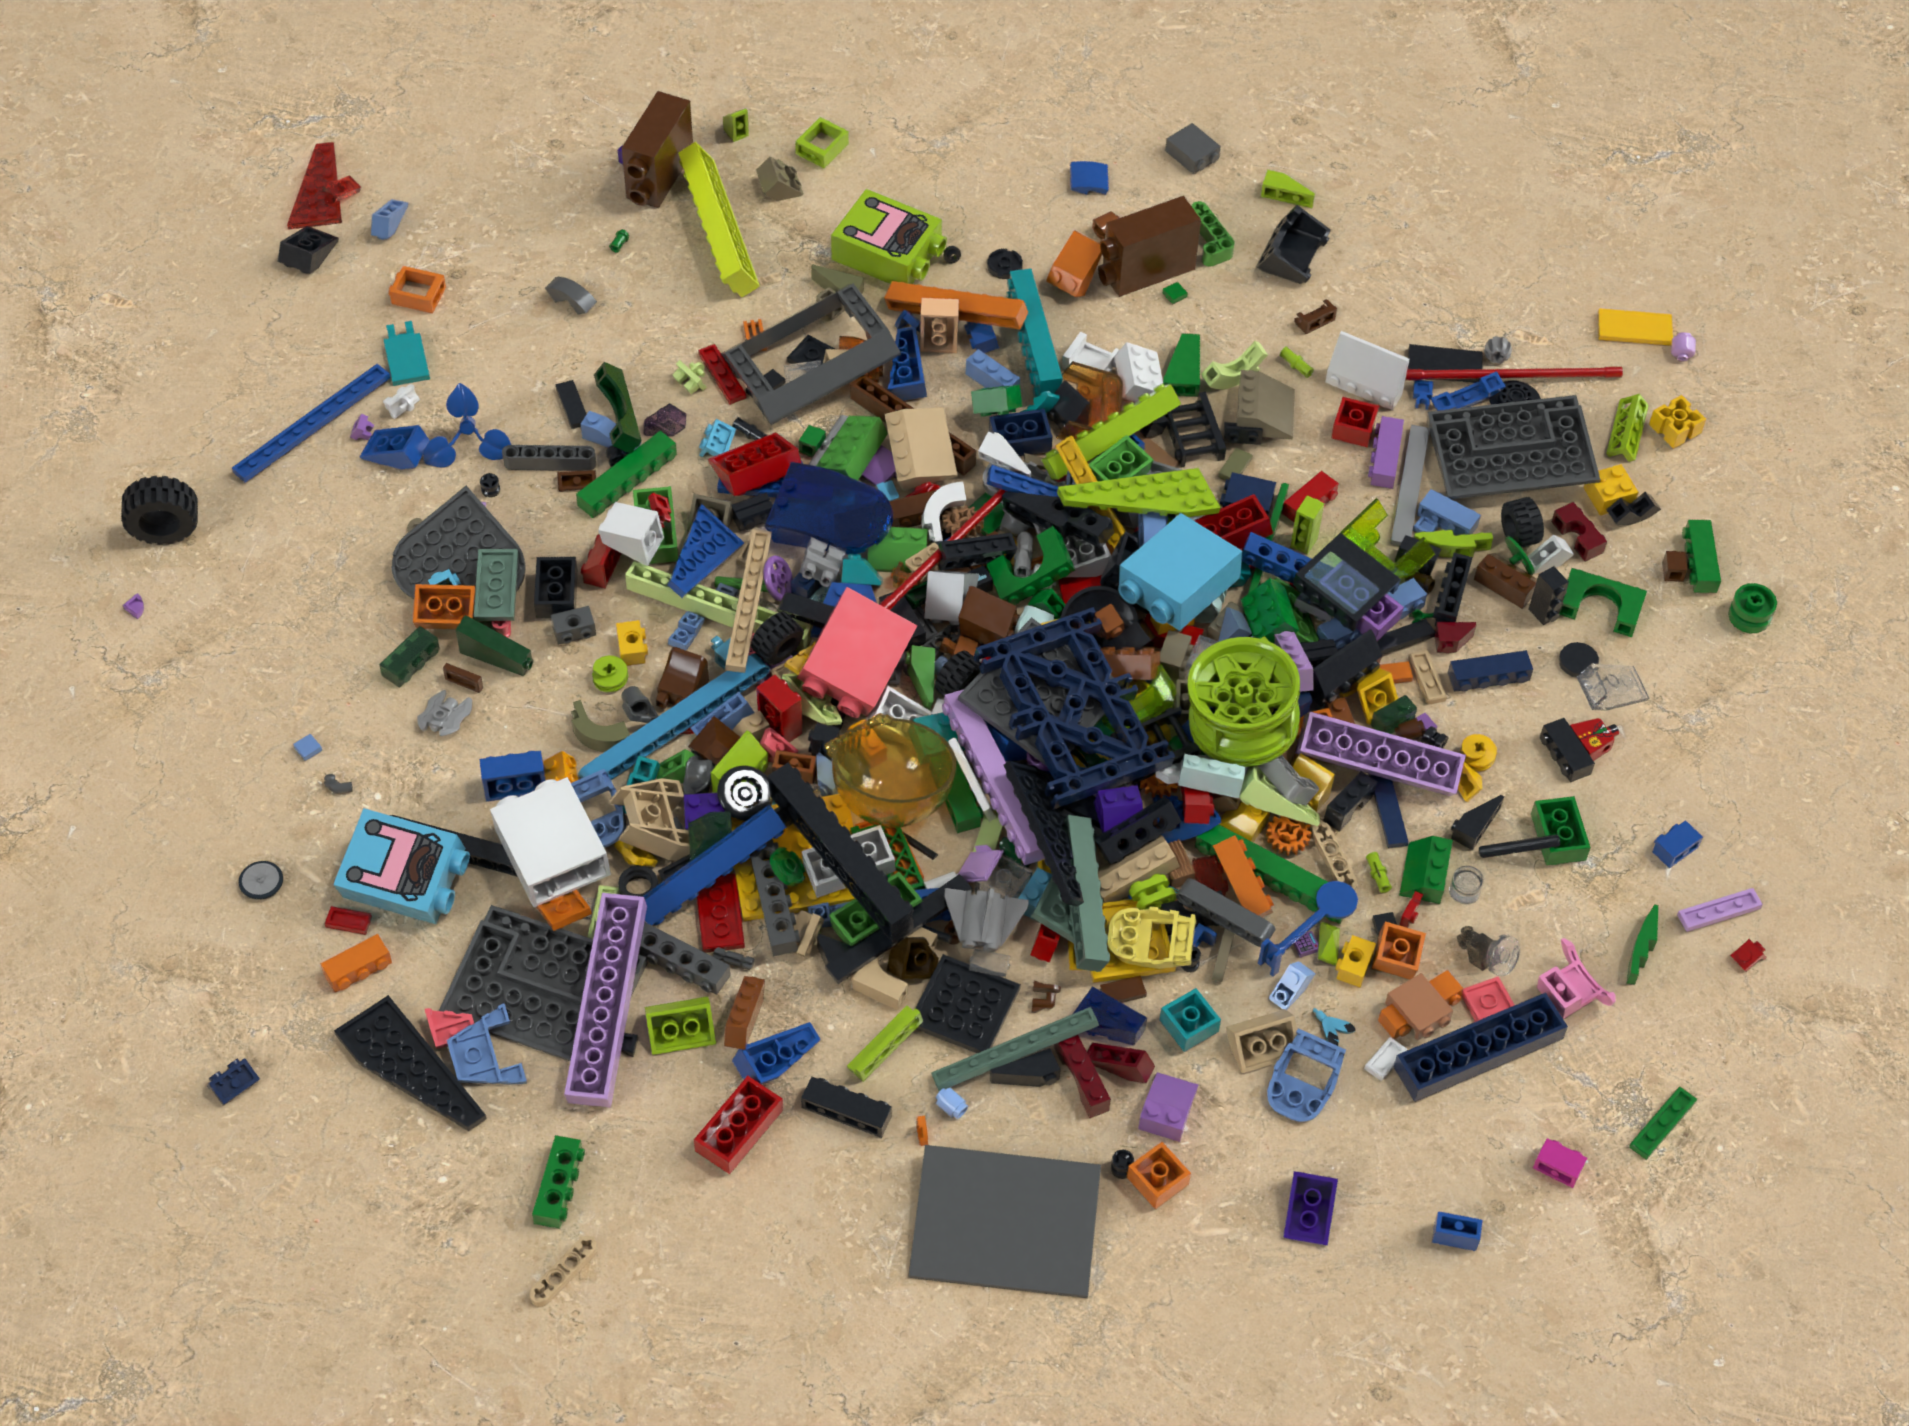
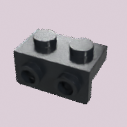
M1224 422L1225 443L1261 445L1262 428L1239 427L1237 423Z

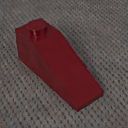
M1092 1042L1087 1051L1095 1067L1128 1081L1147 1083L1155 1068L1154 1063L1145 1050Z

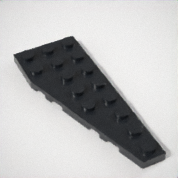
M1009 760L1003 765L1006 770V777L1014 788L1015 796L1019 799L1022 806L1021 810L1028 819L1029 828L1037 839V846L1045 857V864L1050 868L1053 875L1052 879L1061 893L1060 897L1065 904L1078 907L1084 901L1080 884L1074 878L1077 871L1076 867L1071 865L1073 854L1069 837L1062 827L1065 825L1064 818H1060L1059 814L1062 811V807L1053 810L1050 801L1053 800L1056 793H1052L1049 797H1046L1044 793L1047 783L1050 782L1046 771Z

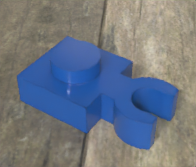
M1414 380L1413 398L1416 399L1415 408L1418 409L1419 404L1422 403L1425 404V409L1428 410L1433 396V381Z

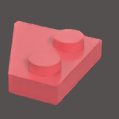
M431 1008L424 1009L436 1049L448 1046L447 1040L469 1025L474 1024L472 1014L434 1011Z

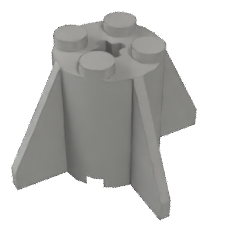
M945 888L944 898L959 941L962 943V948L975 949L978 946L983 947V951L995 952V950H998L1003 945L1028 908L1029 900L1011 898L1006 895L1000 898L1001 894L994 893V889L977 891V895H971L972 890L962 891Z

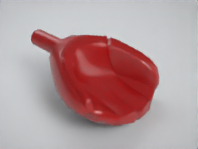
M926 482L914 488L915 491L905 497L938 490L941 486Z

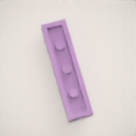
M1751 888L1680 910L1677 916L1686 932L1759 910L1763 904L1755 890Z

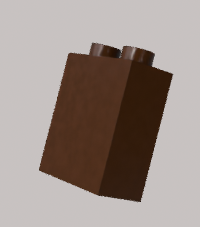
M657 91L621 147L626 199H630L634 204L640 206L646 204L659 208L682 172L683 168L679 163L681 159L678 152L693 143L690 100Z
M1184 195L1106 223L1105 239L1100 241L1103 264L1098 266V275L1104 286L1111 285L1118 297L1195 270L1201 219Z

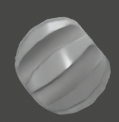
M1494 336L1493 339H1489L1486 342L1484 352L1490 362L1501 364L1510 358L1512 347L1505 337Z

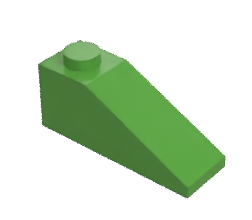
M912 645L910 651L905 654V664H908L907 672L923 706L930 710L934 695L935 648Z

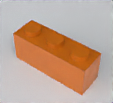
M376 934L320 963L325 978L336 993L347 989L351 984L359 980L366 979L370 974L378 970L385 969L392 963L385 944L379 935Z

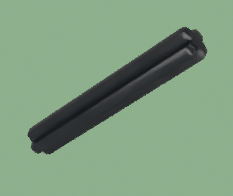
M1554 834L1484 845L1479 847V854L1481 858L1558 847L1560 846V837Z

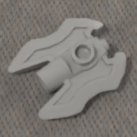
M446 690L437 693L428 700L425 711L417 716L420 729L425 731L430 726L432 731H440V736L459 730L460 722L472 710V699L468 697L458 705V702L451 697L447 698L444 702Z

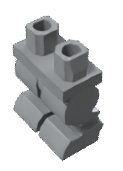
M811 537L804 552L805 556L799 572L802 573L804 578H814L821 585L829 587L839 572L846 552L829 545L825 554L828 544Z

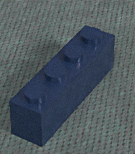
M1525 650L1450 661L1447 673L1454 692L1468 691L1476 688L1484 689L1490 686H1504L1511 683L1530 681L1533 666L1528 652Z

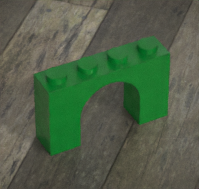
M1053 526L1036 535L1043 551V561L1034 574L1023 578L1016 577L1011 562L1004 555L986 564L1000 599L1017 605L1020 601L1033 596L1036 592L1051 586L1054 582L1075 571L1063 538Z
M1571 568L1568 577L1567 593L1565 594L1559 614L1575 620L1580 604L1585 598L1595 595L1603 596L1613 601L1618 608V618L1613 632L1632 637L1647 591L1583 570Z

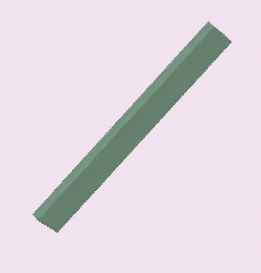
M1089 1007L931 1072L938 1091L943 1088L947 1089L991 1069L1095 1028L1099 1024L1092 1008Z

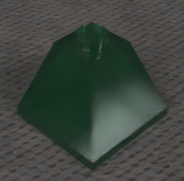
M731 811L709 812L688 823L690 861L732 832Z

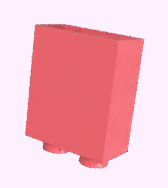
M846 587L797 676V679L804 682L802 689L818 699H823L825 694L838 700L837 708L850 717L859 718L860 714L868 716L876 706L917 625Z

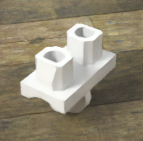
M409 384L406 387L402 386L399 388L396 395L392 398L387 397L383 400L386 409L389 410L391 417L396 419L406 410L412 411L415 409L414 404L420 399L415 392L414 385Z

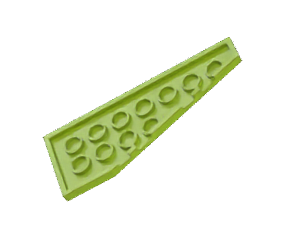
M1199 468L1060 486L1057 490L1063 505L1087 508V506H1099L1100 510H1107L1109 507L1117 508V511L1140 514L1158 512L1160 516H1167L1168 514H1177L1178 516L1182 513L1187 517L1216 514L1220 512L1221 508Z

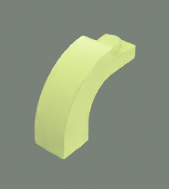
M1254 341L1238 359L1226 364L1213 361L1201 375L1209 387L1229 389L1239 385L1241 370L1260 371L1258 366L1268 354L1259 342Z

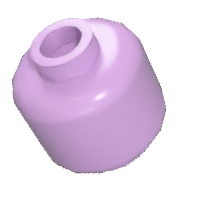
M1678 333L1672 339L1671 354L1679 361H1687L1688 358L1695 355L1696 339L1690 333Z

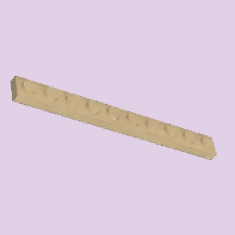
M752 530L725 671L745 673L764 579L763 570L768 558L772 532Z

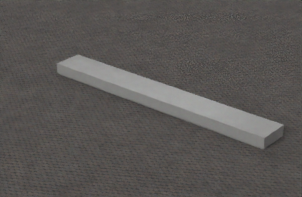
M1411 425L1390 543L1392 545L1400 546L1405 535L1412 537L1430 430L1428 427Z

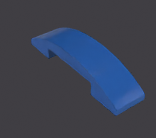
M1496 371L1481 377L1477 383L1452 393L1447 391L1431 398V401L1437 411L1471 407L1503 390L1505 384Z

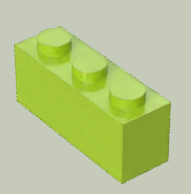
M1306 496L1296 512L1290 547L1308 555L1318 539L1324 508L1323 502Z

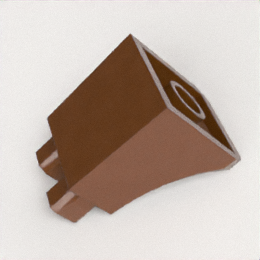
M678 647L671 648L662 678L657 687L656 706L663 709L667 707L668 703L675 706L708 684L709 671L706 658Z

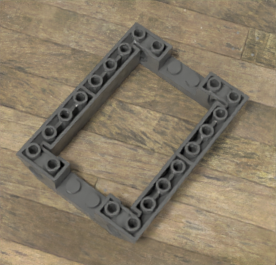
M854 283L837 290L721 353L736 377L741 378L748 387L755 404L770 425L901 355L889 329ZM842 303L849 317L854 316L864 329L867 340L773 390L750 356L842 307Z

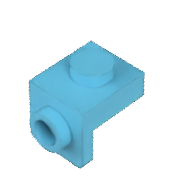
M892 480L879 483L874 487L881 503L892 501L899 497Z
M449 569L433 574L431 579L428 580L430 585L461 584L456 573L452 574Z

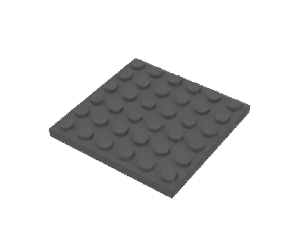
M1031 617L1017 633L1035 628L1041 624ZM1068 645L1036 655L1049 661L1061 660L1066 664L1067 668L1083 673ZM1002 668L985 674L980 672L961 692L957 700L1045 764L1035 745L1037 734L1017 741L1015 734L1018 725L1015 726L1014 730H1011L1009 726L1011 715L1018 711L999 677ZM1028 674L1049 714L1059 717L1069 689L1062 686L1051 687L1047 685L1044 679ZM1088 697L1078 725L1086 728L1095 727L1106 715L1097 699ZM1064 741L1071 754L1077 745Z

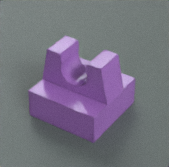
M361 413L354 422L350 438L368 440L371 437L372 433L368 431L374 428V424L367 420L368 416Z

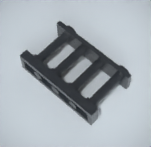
M1206 392L1198 393V400L1195 403L1180 405L1165 414L1169 420L1167 429L1175 449V459L1179 460L1181 468L1185 467L1186 457L1212 453L1215 454L1217 461L1225 460L1226 445ZM1195 410L1200 412V417L1174 421L1172 414ZM1200 424L1206 428L1203 432L1180 436L1177 428ZM1201 439H1207L1211 442L1209 446L1184 450L1182 444Z
M1181 706L1175 709L1173 707L1169 708L1163 714L1141 723L1146 732L1153 731L1158 742L1167 740L1160 726L1171 723L1183 745L1182 748L1176 751L1168 745L1165 756L1169 755L1168 752L1173 751L1175 755L1173 764L1180 763L1184 754L1198 756L1202 752L1195 742L1193 743L1188 739L1178 721L1182 712ZM1115 732L1109 736L1119 740ZM1156 772L1127 782V785L1131 786L1156 775Z

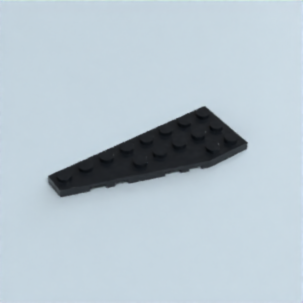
M389 995L334 1030L337 1038L359 1065L464 1129L470 1131L487 1119L486 1114Z

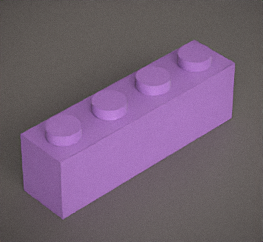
M1382 416L1381 422L1376 423L1375 434H1378V438L1374 437L1372 448L1376 449V452L1372 451L1370 463H1374V465L1369 467L1368 477H1371L1370 485L1393 489L1404 419Z

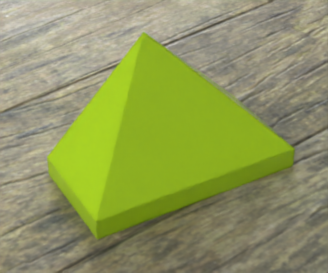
M1325 922L1320 923L1318 960L1336 966L1339 954L1340 928Z

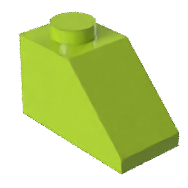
M746 108L723 116V129L733 142L749 136L748 110Z

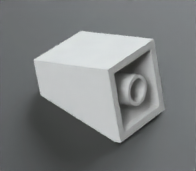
M615 502L612 508L608 510L607 517L600 524L598 530L603 544L646 566L649 565L664 539L657 511Z

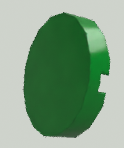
M785 847L777 848L770 855V864L774 874L784 884L791 887L798 886L805 879L803 874L805 867L801 859L793 851H787Z

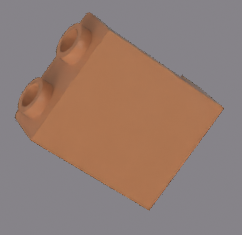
M1422 973L1390 991L1385 1002L1387 1006L1393 1004L1415 1030L1414 1038L1417 1041L1423 1037L1425 1039L1430 1037L1439 1027H1446L1451 1022L1453 1009Z

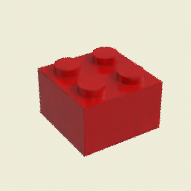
M1342 397L1331 438L1368 448L1379 406Z

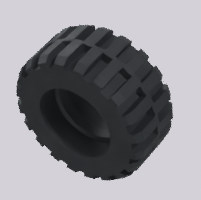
M157 475L151 476V478L144 477L139 481H134L122 494L121 522L124 529L139 541L143 540L148 544L157 543V545H163V543L173 544L175 541L180 542L185 537L190 536L197 527L198 498L188 484L180 482L177 478L173 477L171 479L168 476L157 477Z

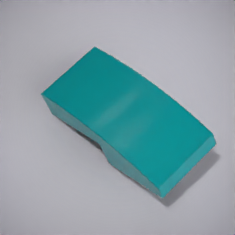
M1050 391L1042 392L1040 396L1033 398L1034 405L1027 406V409L1021 412L1045 409L1047 413L1055 406L1060 397L1059 395L1052 394Z

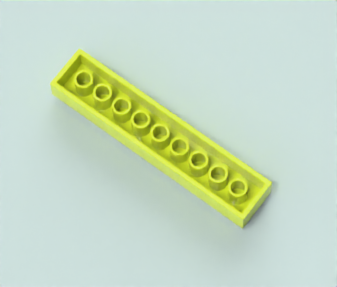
M695 141L678 152L681 159L679 163L685 171L683 173L684 177L689 182L688 188L694 196L692 200L698 207L697 214L703 221L701 225L707 233L706 239L712 247L710 249L711 253L716 258L715 265L721 272L720 278L725 285L728 284L733 293L737 292L743 298L760 287L715 161Z

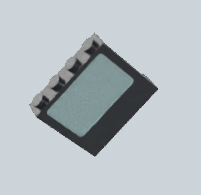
M1339 533L1295 574L1293 586L1299 592L1308 596L1313 603L1322 607L1328 615L1333 616L1344 627L1354 632L1358 621L1387 593L1394 594L1398 590L1401 579L1342 533Z

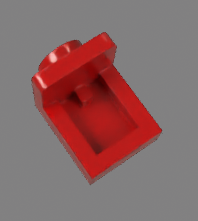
M1750 939L1730 955L1745 972L1761 958L1763 960L1767 958L1763 953L1766 949L1758 941L1753 943Z

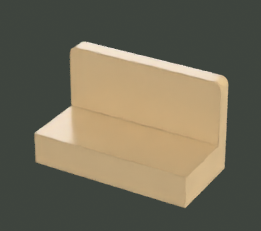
M800 911L796 925L793 928L794 931L798 930L800 943H797L798 950L793 953L809 958L824 922L821 916Z

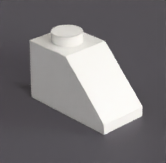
M1553 535L1528 555V558L1534 567V574H1537L1553 566L1555 568L1560 567L1574 553L1566 540Z

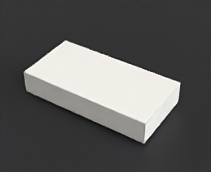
M1389 1037L1365 1065L1364 1070L1382 1082L1394 1068L1397 1054L1407 1051V1048Z

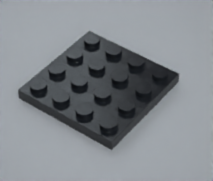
M943 954L916 1006L923 1019V1022L916 1029L975 1053L992 1048L1021 989V984Z

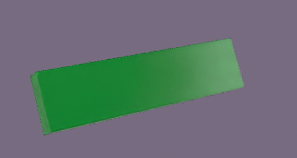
M1679 1086L1634 1138L1629 1148L1647 1160L1694 1106L1697 1098Z

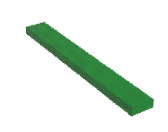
M1287 483L1281 484L1270 519L1273 534L1265 537L1270 541H1274L1284 501L1287 498L1289 488ZM1255 568L1248 594L1261 584L1264 571Z

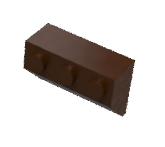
M1487 554L1477 565L1474 580L1523 609L1532 599L1537 578L1512 565L1497 554Z

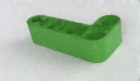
M1194 202L1192 207L1201 219L1200 234L1207 242L1203 246L1202 263L1205 266L1211 267L1230 260L1233 257L1234 239L1204 202Z

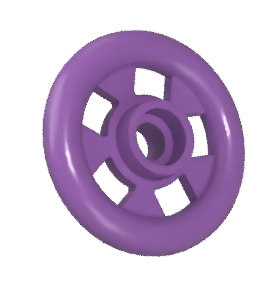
M776 555L769 557L765 562L763 570L765 586L769 594L775 600L781 602L785 592L791 593L792 572L782 557Z

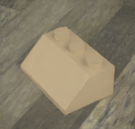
M1286 1009L1226 1027L1230 1048L1241 1073L1276 1064L1288 1043H1292L1297 1035L1295 1017ZM1294 1052L1291 1059L1302 1055Z

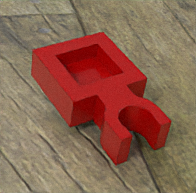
M1415 891L1401 917L1400 926L1408 928L1410 923H1415L1419 914L1416 910L1422 901L1423 894Z

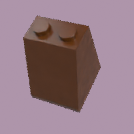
M969 586L958 616L961 636L969 637L979 644L985 645L1014 635V627L1017 625L1020 617L1017 614V606L974 586Z

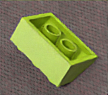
M746 731L711 771L712 793H717L721 777L733 767L742 765L752 766L763 773L768 768V754L751 732Z
M708 996L644 1007L652 1055L716 1044Z

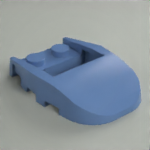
M605 769L571 783L580 802L606 791H610L612 797L617 792ZM614 804L615 811L590 821L604 848L617 842L620 835L626 829L623 805Z
M1298 1028L1296 1037L1292 1043H1288L1282 1056L1273 1068L1274 1072L1268 1086L1267 1098L1271 1107L1278 1114L1293 1121L1307 1122L1318 1116L1332 1095L1346 1049ZM1294 1052L1333 1069L1324 1091L1285 1073Z

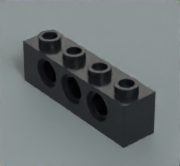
M1164 796L1097 836L1094 840L1104 858L1110 864L1118 863L1129 853L1140 850L1144 844L1157 840L1159 835L1164 832L1174 830L1182 821L1172 802ZM1160 817L1159 823L1153 825L1154 820ZM1142 828L1141 834L1135 836L1136 831ZM1121 839H1125L1123 845L1118 846V842Z

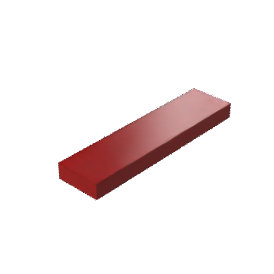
M713 344L699 349L698 354L728 403L731 405L747 399L745 391L717 346Z

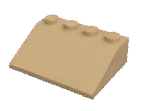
M944 407L902 409L885 414L897 480L903 491L915 488L926 482L934 483L958 476Z

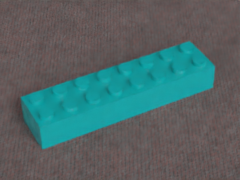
M1032 269L1010 271V279H1007L1009 291L1006 292V298L1023 300L1028 310L1021 329H1018L1017 336L1018 342L1022 343V356L1026 357V370L1030 371L1029 382L1034 385L1033 396L1034 398L1038 397L1040 393L1046 391L1054 394L1062 384L1063 378Z

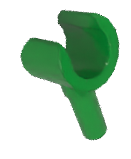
M1416 609L1409 617L1415 618L1412 623H1415L1422 619L1432 618L1433 613H1423L1421 610Z

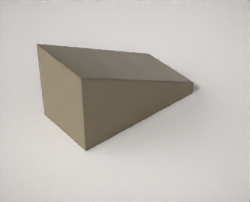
M1024 453V462L1029 464L1031 461L1037 464V468L1046 469L1041 461L1044 457Z

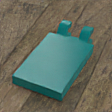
M412 321L405 322L407 333L399 335L395 333L394 324L386 325L389 339L383 340L393 386L430 380L421 334L414 333Z

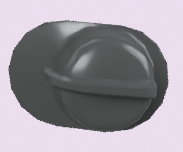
M1004 508L1002 509L1005 512L1000 526L1002 532L1012 533L1013 537H1016L1021 532H1026L1030 527L1035 528L1032 522Z
M696 755L689 758L686 763L683 783L684 795L709 792L710 785H712L711 771L715 768L711 760H705L703 757Z

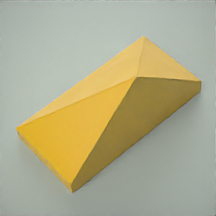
M1464 761L1458 791L1464 800L1469 802L1482 790V776Z

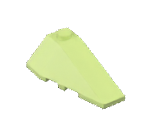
M797 674L782 675L781 679L787 682L789 688L801 696L803 715L827 726L842 723L836 706L830 702L832 699L830 696L825 694L823 699L815 698L802 689L804 682L797 679Z
M1258 766L1249 767L1239 796L1244 804L1318 826L1320 824L1319 814L1310 806L1294 804L1288 801Z

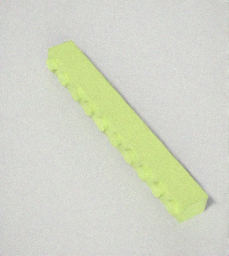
M633 561L625 574L628 590L733 628L738 598L700 584L681 598L668 586L672 574ZM758 606L753 633L757 631L763 622L777 612ZM794 619L804 630L803 638L796 648V651L800 652L808 648L812 640L810 638L812 625Z

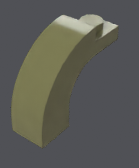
M581 700L573 702L574 710L571 711L573 732L577 739L588 748L599 752H606L630 736L624 721L609 726L597 725L588 718Z

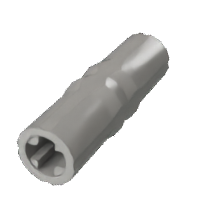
M1021 532L1017 536L1014 575L1020 578L1030 576L1033 536L1028 532Z

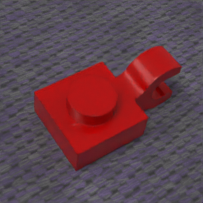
M652 493L648 496L650 508L658 512L661 527L664 528V521L671 522L670 514L672 512L668 499Z

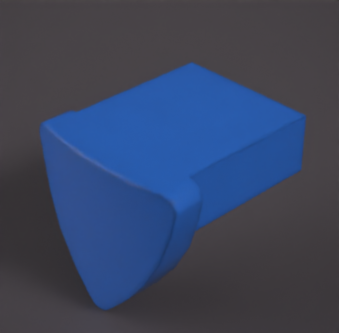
M903 310L895 322V327L901 329L905 325L910 324L912 327L916 326V330L921 332V321L911 312Z

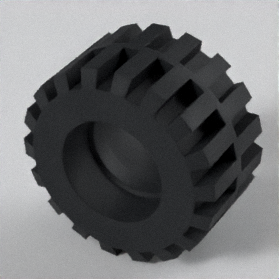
M1524 497L1503 504L1501 523L1506 537H1512L1521 548L1538 544L1543 540V518L1533 499Z
M786 612L776 613L757 629L751 640V648L768 665H776L796 650L803 638L804 630Z
M968 651L958 652L940 670L935 681V689L944 697L946 694L965 689L981 672L979 669L981 662H975L974 656Z

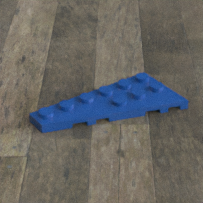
M702 504L697 510L668 582V586L681 598L688 594L744 544L737 535Z

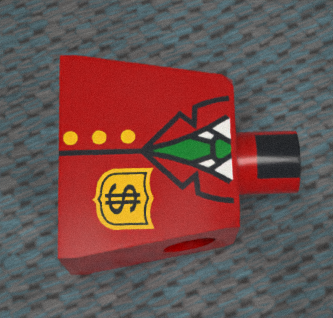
M1599 718L1570 725L1593 761L1612 749L1614 737L1619 735V729L1615 724L1606 727Z

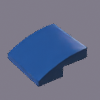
M1092 161L1071 162V190L1086 195L1089 190L1106 195L1109 191L1108 165Z

